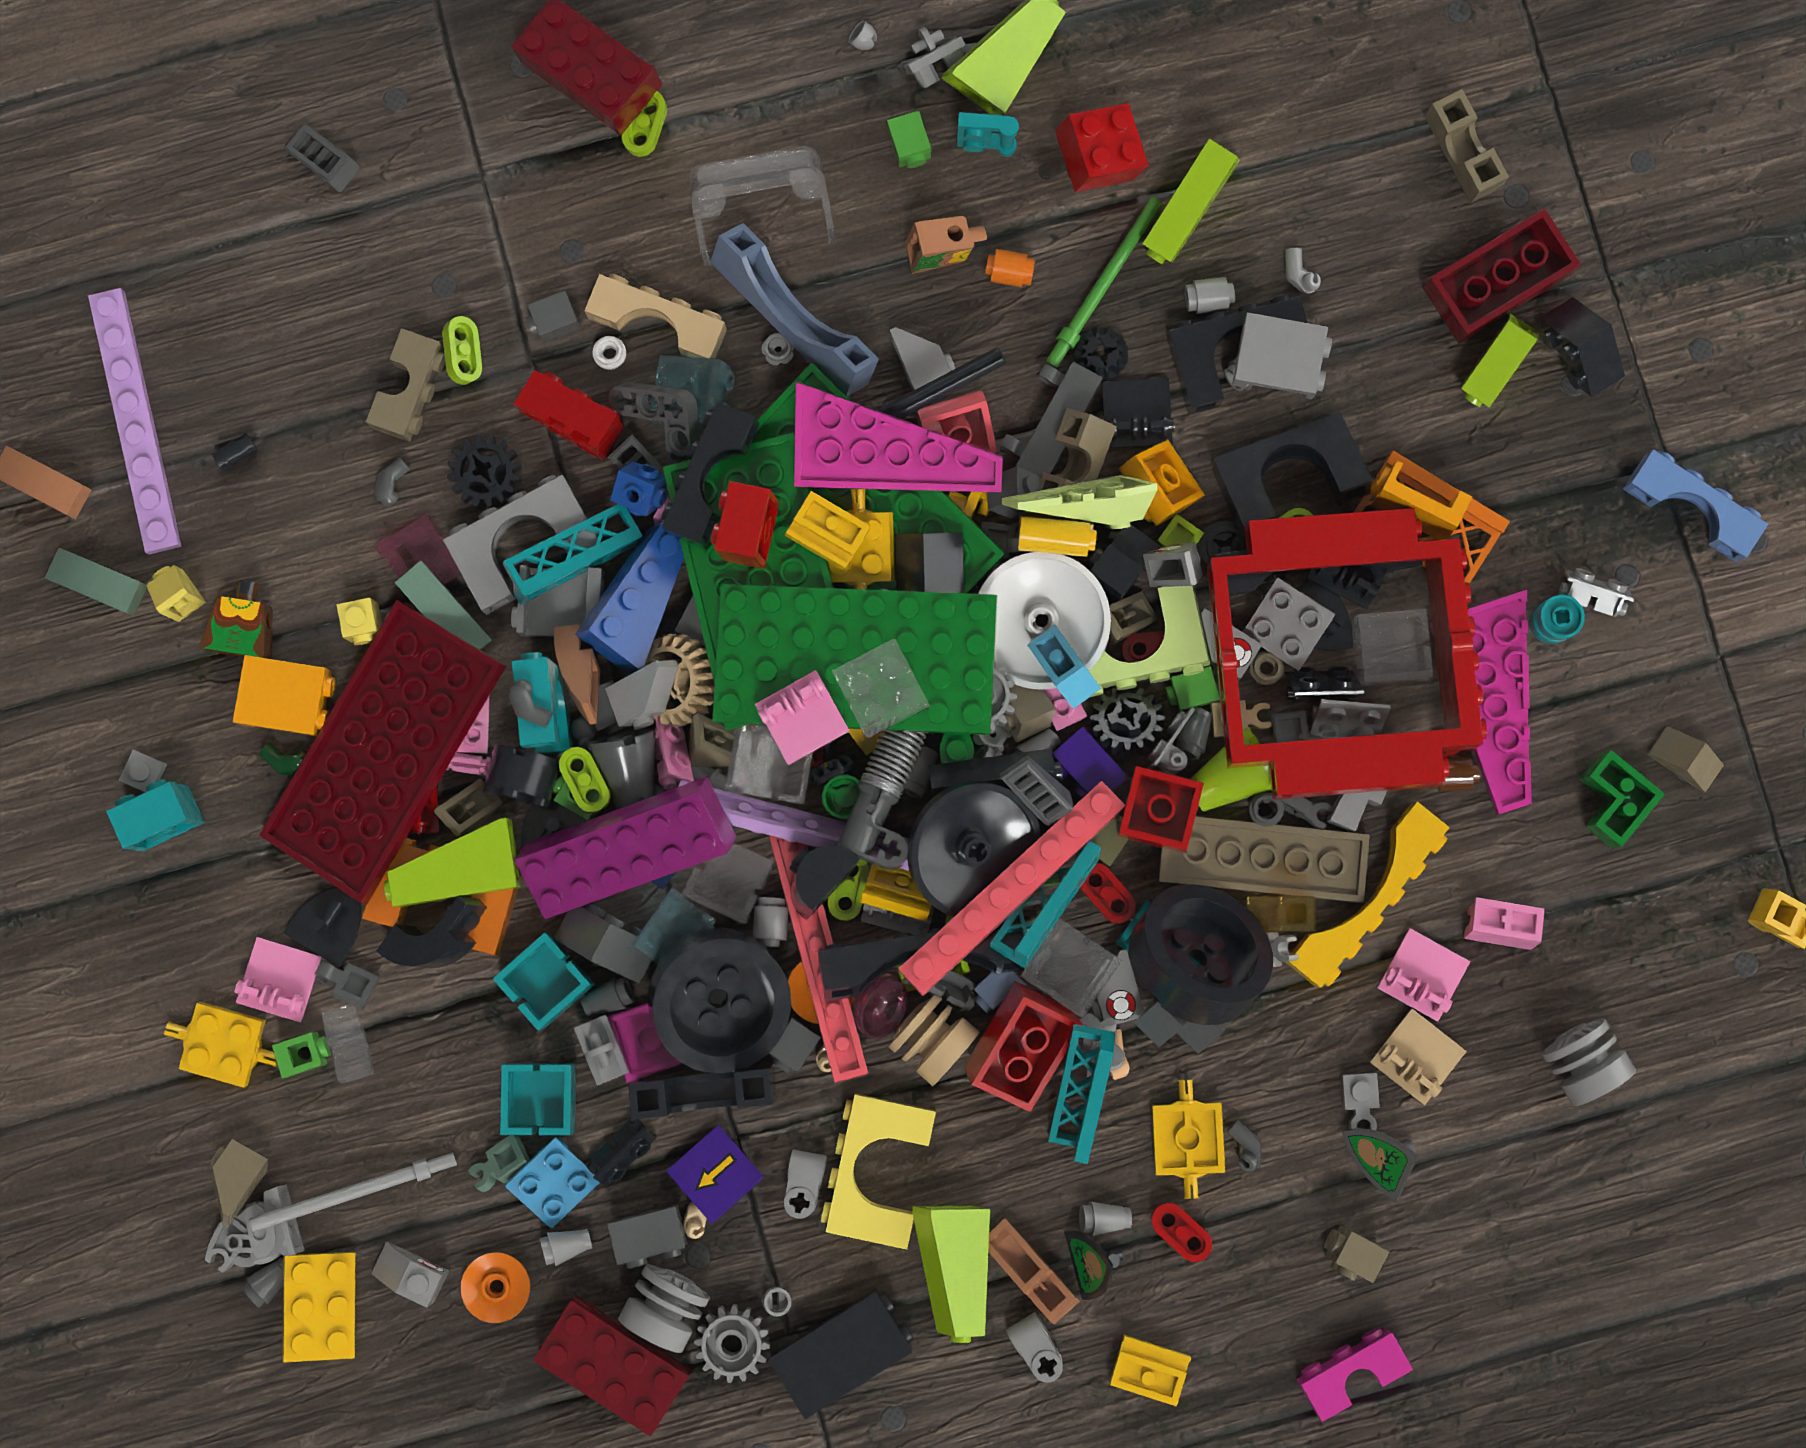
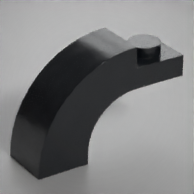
M458 896L432 931L423 934L416 926L395 924L376 951L388 961L402 966L440 968L450 965L465 956L476 944L468 934L479 924L480 917L487 909V906L478 898Z

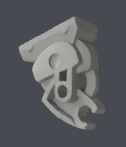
M287 1184L265 1191L264 1201L260 1202L258 1200L246 1204V1208L239 1212L229 1228L224 1226L221 1221L214 1230L208 1245L205 1261L212 1263L218 1253L222 1254L224 1264L218 1270L225 1272L233 1264L240 1267H250L256 1264L271 1262L281 1255L291 1256L305 1251L296 1218L254 1232L250 1225L249 1218L292 1205ZM250 1253L251 1257H242L240 1254Z

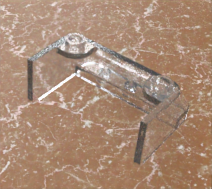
M798 146L704 163L696 166L691 171L689 176L691 203L704 266H711L703 220L715 218L723 212L726 204L725 197L792 185L793 192L802 200L821 199L829 244L836 243L820 156L815 149L809 146Z

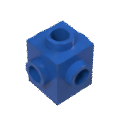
M631 462L618 470L610 501L626 507L634 515L647 516L656 509L662 508L667 500L668 490L665 489L667 485L665 476L658 473V469L651 465Z

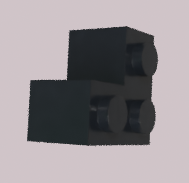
M1572 297L1539 318L1543 330L1540 334L1543 343L1549 350L1554 349L1560 353L1567 362L1569 369L1567 378L1575 389H1581L1593 397L1625 377L1612 325Z
M1131 524L1130 527L1122 528V530L1113 529L1105 541L1108 545L1106 550L1103 551L1098 548L1086 567L1099 581L1106 597L1115 603L1122 600L1144 570L1143 554L1160 547L1159 544Z

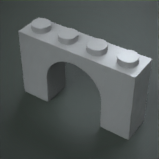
M550 475L542 479L538 483L539 487L529 493L521 491L508 499L509 504L498 510L496 507L487 509L478 516L480 520L469 526L464 523L454 527L449 531L450 536L443 539L480 609L486 615L516 599L497 562L498 543L508 528L521 521L535 520L549 525L558 534L588 519L563 475L558 477ZM582 531L577 534L575 545L589 549L595 546L598 536L588 531ZM570 537V538H568V539H566V540H564V541H565V542H568V543H571L572 537ZM572 551L571 557H573V556H575V555H577V554H579V553H578V552H575V551Z

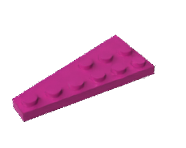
M796 382L794 487L1001 492L1002 456Z
M1527 590L1468 609V615L1473 616L1475 622L1473 650H1477L1479 656V669L1475 671L1476 684H1480L1483 691V703L1479 705L1480 718H1484L1487 725V737L1483 739V745L1473 749L1496 815L1532 804L1531 762H1529L1530 727H1528V709L1530 705L1529 655H1527L1526 633H1528V620H1526ZM1431 621L1428 624L1433 635V626Z

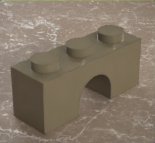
M1463 89L1432 103L1425 118L1470 203L1501 189L1509 176L1495 149L1492 148L1487 151L1482 146L1475 129V122L1478 117Z
M401 328L389 360L397 368L409 372V384L402 393L397 395H388L377 391L366 423L374 430L410 442L413 434L417 435L421 429L423 422L421 412L424 404H429L433 397L435 385L432 383L436 372L440 373L445 365L444 347L439 341Z
M1067 408L1055 440L1067 447L1068 463L1065 469L1058 475L1043 472L1040 479L1041 490L1097 480L1117 426L1091 414Z

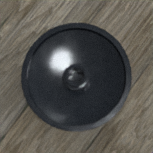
M968 781L943 790L922 809L910 832L907 860L910 875L917 890L938 910L955 917L1042 836L1035 814L1014 792L996 783Z

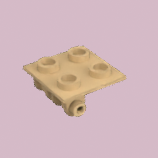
M1411 1008L1370 1063L1419 1102L1426 1105L1431 1097L1435 1098L1441 1092L1443 1087L1440 1085L1467 1051Z

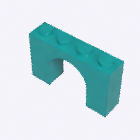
M542 653L521 654V660L512 661L514 684L518 680L528 681L533 687L531 698L534 705L551 711L553 714L547 728L517 716L520 746L524 748L535 747V753L545 756L563 754L566 750L573 748V737L570 732L571 718L568 689L561 670L549 658L542 657Z

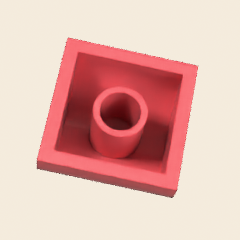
M982 390L925 406L916 411L919 426L989 452L997 453L988 405Z

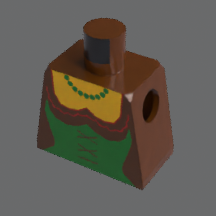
M239 580L235 598L217 597L199 648L208 652L244 657L247 655L272 659L273 610L271 606L265 603L256 602L259 583Z

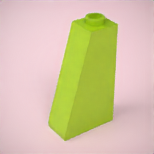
M1057 0L1023 1L944 72L941 79L989 114L1001 115L1006 113L1066 12L1058 6Z
M1211 139L1207 141L1143 242V245L1149 248L1146 255L1160 264H1163L1166 259L1172 263L1174 262L1239 164L1240 160L1236 155Z
M508 818L498 819L388 871V880L384 881V892L387 901H392L393 907H403L453 899L458 896L466 897L522 888L519 869L514 861L517 857L512 820Z
M972 1205L913 1206L912 1214L937 1332L949 1335L950 1341L957 1343H970L971 1337L985 1336L990 1209Z

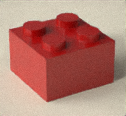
M1129 103L1069 114L1055 130L1075 193L1134 181L1149 166Z
M729 481L728 490L722 491L719 510L723 512L720 524L714 525L711 544L715 545V551L724 561L760 569L766 568L780 505L771 489Z
M1136 766L1119 837L1186 854L1204 783Z

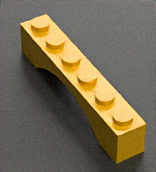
M1418 801L1411 803L1390 829V849L1387 866L1379 885L1370 899L1354 915L1342 923L1321 932L1305 935L1290 953L1291 955L1298 954L1299 959L1285 963L1316 988H1321L1324 984L1329 987L1341 973L1338 966L1345 958L1351 960L1363 944L1359 940L1366 931L1372 933L1384 919L1380 915L1388 904L1393 907L1404 895L1405 890L1402 887L1409 878L1415 880L1425 869L1427 864L1423 860L1431 851L1436 854L1446 843L1448 838L1444 834L1450 827Z

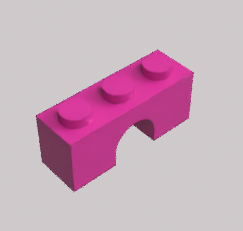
M1380 1327L1374 1328L1362 1335V1342L1353 1347H1350L1349 1344L1344 1345L1331 1354L1333 1358L1322 1365L1320 1362L1312 1363L1301 1371L1302 1376L1296 1380L1315 1414L1322 1422L1353 1405L1345 1390L1346 1379L1353 1371L1358 1369L1370 1370L1376 1381L1384 1387L1413 1370L1393 1333L1387 1328L1383 1330Z

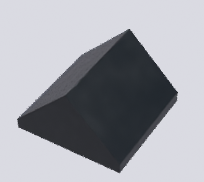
M964 532L895 534L896 591L965 593Z

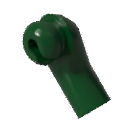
M268 743L259 752V756L280 775H294L307 754L304 750H298L295 754L283 755L272 743Z

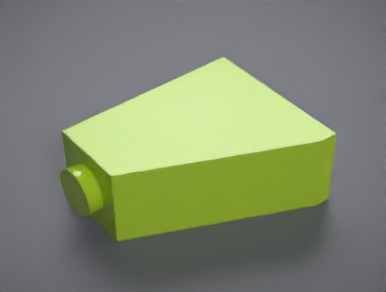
M1510 313L1463 382L1461 389L1466 392L1464 397L1478 407L1485 404L1490 408L1538 340V331Z

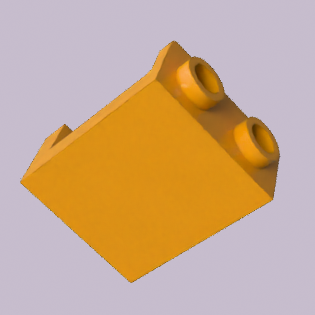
M1397 460L1391 469L1385 466L1370 491L1371 494L1375 495L1370 506L1380 511L1414 508L1415 518H1420L1422 532L1438 540H1446L1458 527L1472 496L1459 491L1452 501L1445 506L1397 482L1396 477L1403 465L1402 462Z
M245 655L233 723L317 737L330 715L329 711L326 710L328 697H332L334 694L335 677H332L331 670L324 667Z

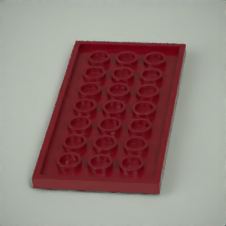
M396 600L259 836L359 903L368 904L505 670L506 665L403 602Z

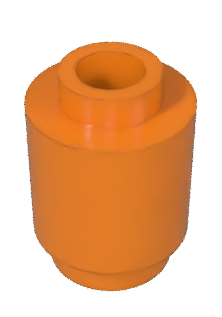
M996 249L995 255H988L985 274L992 275L990 282L1021 288L1022 284L1031 286L1035 259L1027 258L1028 254Z

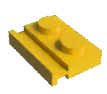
M811 491L786 531L785 536L845 571L871 526Z
M875 865L871 866L860 903L927 922L931 904L917 890L910 871L900 868L889 871Z
M1124 1334L1109 1384L1177 1406L1191 1356Z

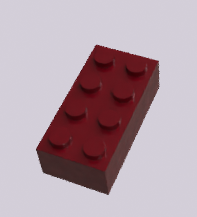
M548 0L511 45L523 65L620 136L662 86V82L654 67L561 0Z
M1544 208L1432 276L1423 287V290L1459 344L1571 276L1580 267L1581 263Z
M577 1295L569 1302L533 1359L534 1362L650 1437L692 1371L689 1367L636 1335L621 1323Z

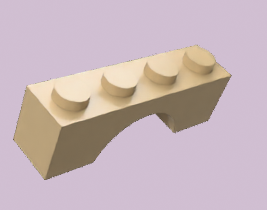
M599 274L584 310L588 319L620 331L627 323L639 317L652 316L668 322L677 332L678 348L681 355L713 366L727 331L725 322L721 321L722 317L709 310H703L702 313L692 310L689 303L678 298H672L671 301L659 297L660 293L647 286H641L640 289L628 285L629 281L621 276L610 274L609 277Z

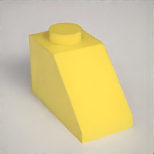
M175 565L171 568L166 566L158 570L152 576L154 580L146 585L158 612L177 622H180L206 603L184 570Z

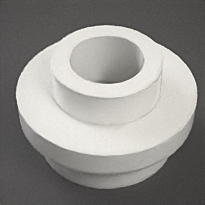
M604 336L595 343L593 358L597 365L603 369H616L626 359L625 345L617 337ZM609 348L616 350L615 356L611 359L604 357V352Z

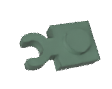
M509 1135L485 1152L488 1158L487 1162L474 1164L468 1172L475 1178L483 1174L482 1180L474 1186L481 1192H486L494 1186L496 1179L502 1183L509 1181L530 1159L520 1137Z

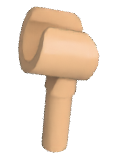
M1117 1029L1115 1032V1044L1124 1052L1122 1030ZM1125 1052L1122 1066L1117 1070L1110 1071L1114 1080L1123 1078L1129 1073L1130 1068Z

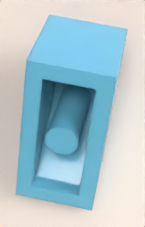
M1056 625L1049 628L1027 645L1056 688L1073 709L1101 689Z

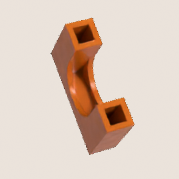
M406 837L368 904H366L362 919L393 927L395 924L403 925L408 906L393 907L392 901H387L384 892V881L388 880L387 872L439 848V846L430 844L428 850L415 847L417 840ZM519 888L471 896L472 898L480 899L487 906V909L480 917L479 924L468 934L476 942L472 948L473 950L491 955H500Z

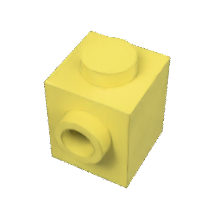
M371 598L336 604L342 637L351 643L354 642V645L372 643L382 626L379 604Z

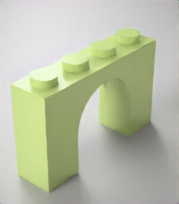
M1194 585L1158 588L1165 621V635L1162 644L1152 656L1134 663L1118 661L1109 656L1104 649L1099 660L1089 670L1101 687L1100 690L1090 697L1103 694V688L1116 686L1117 690L1134 688L1137 686L1136 681L1150 679V683L1163 682L1170 679V674L1183 671L1184 676L1204 672V666L1211 665Z

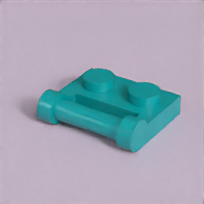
M959 112L957 147H963L965 151L969 152L996 149L1002 156H1011L1017 148V141L1014 137L1018 134L1019 123L1017 119L1011 116Z

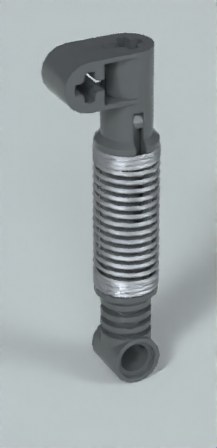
M882 730L885 734H879L882 739H878L877 742L880 745H875L878 751H872L875 756H870V759L873 762H867L870 768L866 767L865 770L868 773L862 774L863 776L858 784L860 793L837 846L845 848L859 859L885 870H897L904 865L908 855L907 842L899 834L883 828L891 806L898 803L899 798H901V792L905 789L903 784L907 783L908 773L912 772L913 762L917 761L915 756L919 755L920 745L924 744L925 734L929 732ZM879 834L885 836L883 847L889 848L891 843L897 845L896 851L900 854L899 857L893 856L891 860L885 859V852L881 849L876 858L870 856Z

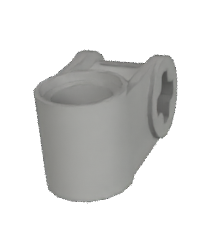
M792 1150L784 1199L785 1210L791 1217L803 1219L811 1215L815 1210L820 1186L823 1182L827 1155ZM800 1193H804V1199L810 1201L809 1207H804L799 1212L797 1211V1205L792 1204V1198H797Z
M1036 1312L1031 1313L1006 1329V1333L1015 1349L1024 1358L1038 1380L1050 1383L1060 1377L1063 1370L1061 1354ZM1045 1356L1048 1361L1054 1358V1371L1049 1372L1046 1368L1039 1369L1042 1357Z

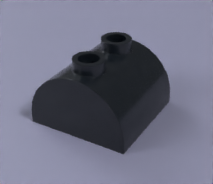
M822 846L811 852L805 847L791 862L792 865L789 867L795 874L792 879L790 894L797 912L807 921L850 875L860 859L849 850L839 846Z

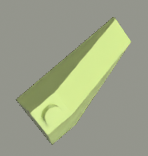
M1119 475L1002 498V505L1018 510L1108 524L1111 529H1122L1130 527V522L1144 518L1157 492V483Z

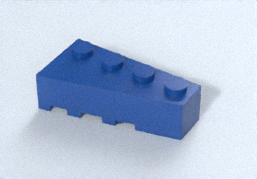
M663 522L648 528L641 541L636 545L575 634L627 675L633 674L645 665L684 559L680 539L668 534L662 528Z

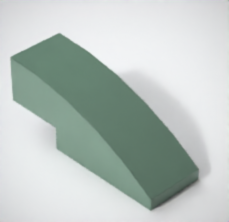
M58 548L45 576V579L132 616H135L147 589L144 583L61 548Z
M421 560L395 582L416 608L428 619L479 650H482L492 641L452 593Z

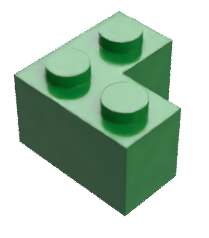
M1612 750L1600 753L1579 778L1605 800L1603 805L1586 824L1585 828L1611 849L1623 847L1665 795L1664 792Z

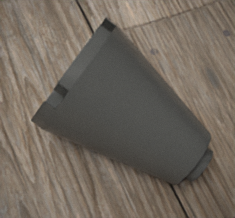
M645 728L623 731L616 736L607 738L606 735L587 742L588 751L592 755L610 790V799L615 810L636 803L641 797L647 799L654 796V729Z

